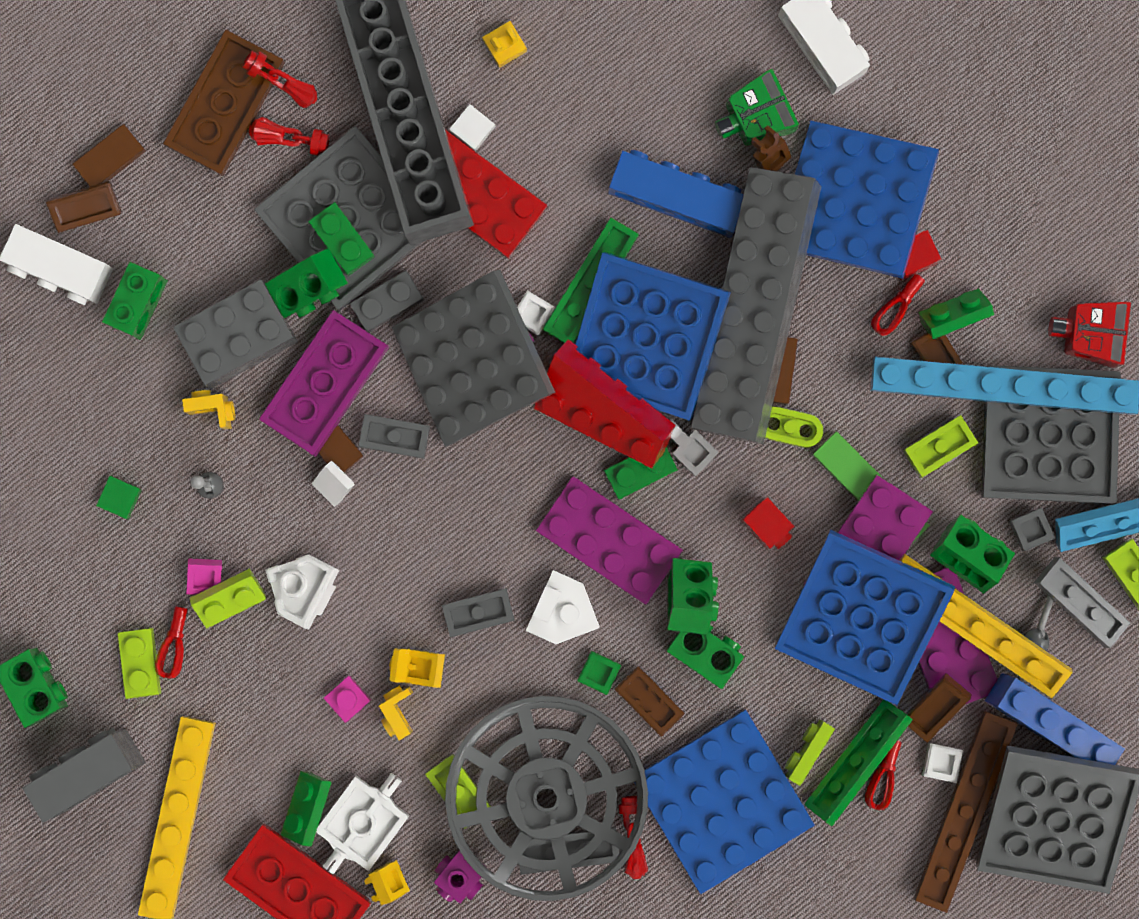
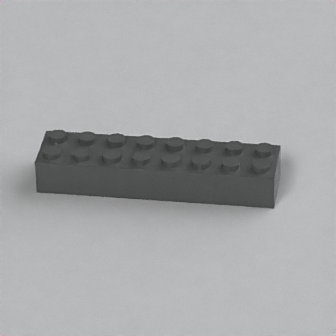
M335 0L404 234L410 245L474 226L407 1Z
M752 167L749 169L723 290L730 291L731 294L699 392L691 427L693 429L764 445L822 187L815 178Z

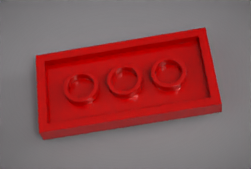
M446 130L474 222V226L467 229L509 259L548 206Z
M265 823L260 827L223 879V881L276 919H360L372 903L370 899L335 874L328 872L329 870H326L323 865Z

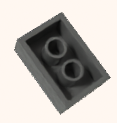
M262 279L173 327L202 382L210 389L217 387L298 342Z
M114 728L108 731L105 730L88 740L90 747L86 748L83 745L58 758L61 763L59 766L54 763L41 768L29 776L32 782L22 787L42 823L63 814L146 763L127 729L118 732Z

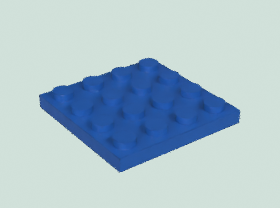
M810 121L795 175L815 178L822 187L806 255L903 279L939 156V149Z
M603 252L576 345L578 347L576 350L587 359L591 357L601 365L600 369L616 381L618 378L628 386L626 388L627 391L638 400L642 398L656 410L690 421L695 412L699 392L709 366L731 292Z
M830 529L776 643L775 649L898 705L955 591V586Z
M746 709L644 769L648 788V807L700 895L815 826Z

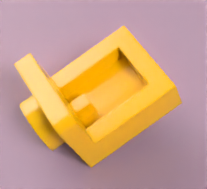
M211 390L191 392V398L182 399L184 413L194 415L217 411L220 428L224 430L232 428L231 421H234L236 418L233 401H228L226 395H211Z
M395 648L389 663L390 681L441 688L445 654Z
M400 685L382 695L385 702L379 705L385 718L381 719L385 730L390 737L396 735L398 740L413 732L397 702L413 693L410 687L403 691Z

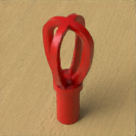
M914 274L902 291H899L873 317L871 326L879 335L886 336L897 328L906 313L907 307L912 302L911 299L925 283V280L920 275ZM900 302L899 311L889 327L881 328L879 322L882 316L893 305Z
M174 608L170 630L167 631V637L161 644L155 661V671L160 677L173 679L181 671L184 654L182 641L184 634L182 633L188 609ZM175 640L173 668L169 673H166L163 669L168 649L172 641Z
M896 741L879 764L880 768L874 773L865 793V802L872 809L884 810L891 802L894 790L895 764L902 744L900 741ZM887 772L883 800L880 804H875L873 802L875 789L883 773Z

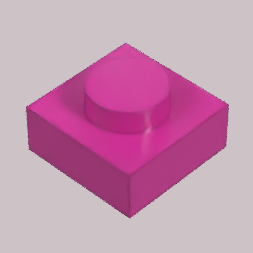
M188 559L186 594L197 595L221 583L222 560Z
M350 675L324 697L325 701L345 723L371 701L369 696Z

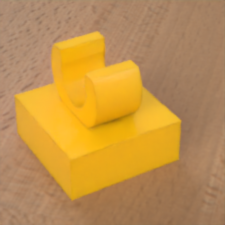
M511 21L482 37L483 42L499 68L527 52L525 44Z
M397 860L389 862L368 874L369 877L364 880L365 885L373 884L376 894L371 899L374 902L380 901L381 906L393 902L410 891Z

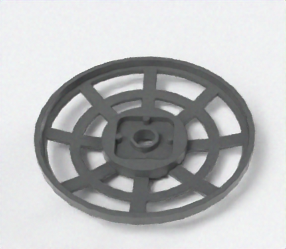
M537 696L520 699L500 707L483 718L469 732L460 744L450 766L446 782L445 805L448 824L455 844L464 859L479 876L494 887L513 896L534 901H557L574 898L592 891L608 881L623 867L635 850L644 829L648 811V788L645 771L638 752L628 736L613 720L599 710L580 701L564 697ZM538 708L562 709L584 716L585 719L576 735L559 729H535L531 710ZM518 713L522 733L504 742L491 757L473 747L477 740L493 725L508 716ZM597 724L604 728L619 743L629 760L631 769L612 774L603 756L593 745L587 742ZM555 739L567 742L570 746L562 760L543 758L538 740ZM525 743L530 762L523 765L516 773L499 764L511 750ZM582 751L595 763L602 775L601 778L583 782L579 773L573 768ZM465 759L483 769L477 787V810L457 815V783ZM493 775L509 785L506 796L507 803L487 808V789L490 778ZM635 782L637 789V811L633 829L629 838L611 829L617 808L616 787ZM542 790L553 791L557 798L555 805L551 808H542L537 802L539 792ZM606 791V811L603 822L600 823L584 814L587 796ZM511 817L513 823L520 830L511 848L497 835L491 821ZM481 824L490 843L499 853L505 856L495 874L488 870L473 854L464 839L461 828ZM577 826L595 835L584 848L568 856L563 836L569 834ZM532 838L550 840L555 860H537L526 857L523 853ZM603 841L621 850L617 858L603 872L587 882L576 885L572 865L589 857ZM517 864L534 870H558L563 889L555 891L531 890L507 882Z

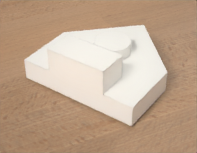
M308 554L286 564L265 569L268 582L271 583L275 597L274 603L277 614L309 630L316 615L321 616L336 588L333 582L339 570Z
M553 570L526 631L554 644H559L600 628L584 584Z

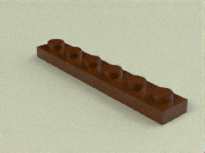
M983 711L913 898L915 901L945 913L948 912L1001 770L1006 747L1010 746L1017 723Z

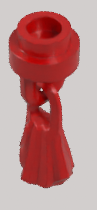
M253 50L249 52L242 64V68L247 70V75L255 78L258 74L269 80L273 85L286 92L300 107L307 108L317 101V91L314 85L297 80L282 70L275 69L265 62L267 55L260 51L256 53ZM263 66L270 71L268 73H265L261 70V68ZM279 76L287 80L284 85L277 81Z
M265 117L255 119L249 127L251 139L258 146L279 144L296 147L302 143L310 145V154L316 156L323 153L329 146L330 135L324 134V130L314 129L312 137L304 136L298 129L278 125ZM285 133L294 134L292 135L294 141L284 139Z
M637 796L621 797V804H618L619 814H623V824L627 831V838H629L634 822L630 823L629 814H636ZM641 838L625 865L624 873L628 874L632 879H641L648 872Z

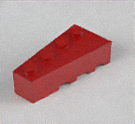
M568 339L554 354L547 372L555 393L536 402L534 409L653 468L665 452L676 425L644 399L638 400L627 391L626 388L628 386L618 378L616 381L600 369L601 365L591 357L587 359L576 350L578 346Z

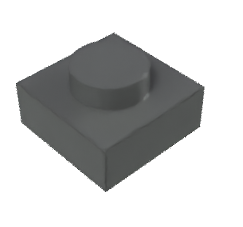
M1042 508L1009 521L1021 551H1027L1055 539Z

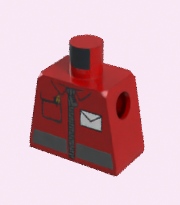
M1131 302L1076 304L1070 307L1068 318L1051 317L1048 335L1066 338L1064 352L1067 355L1110 368H1117L1124 365Z

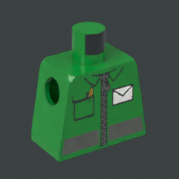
M773 69L766 71L731 95L726 102L730 115L715 121V126L721 139L739 133L745 146L752 145L754 137L761 141L766 135L765 127L767 125L775 130L780 137L796 132L799 126Z

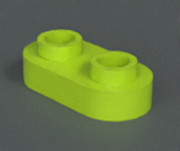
M772 407L770 418H775L779 422V427L777 430L767 428L765 439L802 448L812 447L821 440L823 426L817 417L789 409ZM803 425L808 426L811 430V434L807 438L802 437L799 432L800 427Z

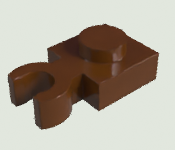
M767 125L765 127L766 135L761 141L756 137L752 139V145L757 149V152L753 154V158L758 169L777 172L792 157L786 141Z

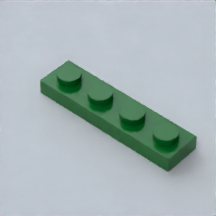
M610 218L543 328V332L563 344L568 339L573 343L576 341L602 253L607 252L626 258L639 237L638 233Z
M883 699L804 805L832 827L913 719Z

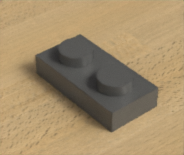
M406 270L353 301L350 305L366 332L369 333L422 302L424 299Z
M364 414L358 447L425 459L430 426Z
M507 588L442 605L450 637L515 621Z

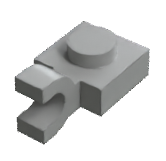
M672 420L671 422L676 426L670 440L678 447L671 454L693 476H697L719 452L697 430H693L687 436Z

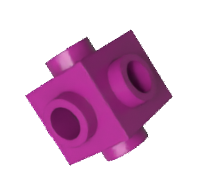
M459 849L452 858L446 855L434 869L438 873L434 881L438 886L436 891L448 902L456 900L461 904L465 897L471 901L483 886L479 881L481 876L467 863ZM459 874L464 879L458 881L454 878L453 875Z

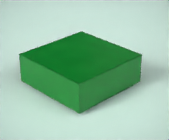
M109 476L96 506L129 520L142 489Z
M591 650L577 681L608 695L621 664Z

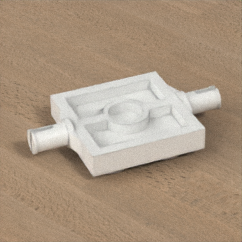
M390 773L380 789L370 786L356 775L318 826L316 832L325 838L334 849L328 860L323 864V867L327 870L332 862L336 860L328 872L335 874V871L345 858L357 862L369 871L410 815L398 807L390 797L402 782L400 778H397L392 786L389 787L396 775Z

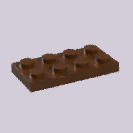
M226 29L163 143L165 147L222 177L226 173L250 125H252L273 86L269 80L258 74L255 78L247 75V70L242 68L244 60L249 52L253 50L256 53L260 51L267 55L265 62L275 69L282 70L285 64L282 58ZM263 66L261 68V70L265 73H268L270 71Z

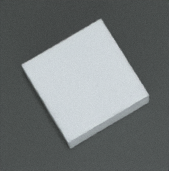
M469 104L449 131L472 150L476 151L496 126Z
M528 290L517 307L527 330L538 337L556 309L553 305Z
M332 461L321 470L312 482V485L334 507L345 498L355 485Z
M928 742L922 776L957 783L963 750Z

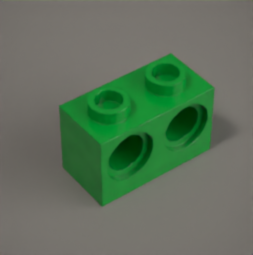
M329 248L306 258L265 283L284 319L295 313L301 318L316 310L314 303L319 300L322 305L340 296L337 290L348 284Z
M129 262L102 323L141 340L168 280L155 272Z
M961 514L946 527L930 553L931 557L983 594L998 584L1015 555V552L1010 550L1003 541L993 538L979 528L975 521L965 518ZM957 538L963 543V546L957 541Z
M679 558L672 559L667 579V630L707 635L711 621L716 622L719 604L717 601H713V597L717 593L718 577L713 576L712 562Z
M710 625L707 635L700 634L702 639L700 647L691 651L687 650L683 643L685 635L689 632L678 631L665 651L720 689H723L745 657L738 652L741 646L726 635L722 640L711 633L714 627ZM720 650L725 651L729 656L728 665L723 669H715L711 663L712 655Z
M38 648L28 649L0 665V683L24 728L34 726L68 707L65 701L68 695L60 681L55 682L49 671L52 669L51 662L43 651L39 652ZM24 662L28 663L32 668V676L28 681L20 675V667ZM39 692H43L48 698V705L44 710L40 709L35 702L36 695Z

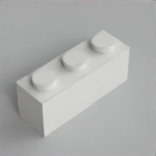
M791 0L781 7L778 17L830 92L835 95L867 72L870 67L868 63L870 60L869 56L860 44L856 46L849 36L851 31L847 23L842 18L837 19L831 10L832 3L830 0Z
M17 224L14 225L0 256V261L9 265L6 270L7 272L23 279L26 278L27 274L38 278L37 285L52 292H55L57 287L68 291V299L84 306L87 300L98 304L113 271V268L104 262Z

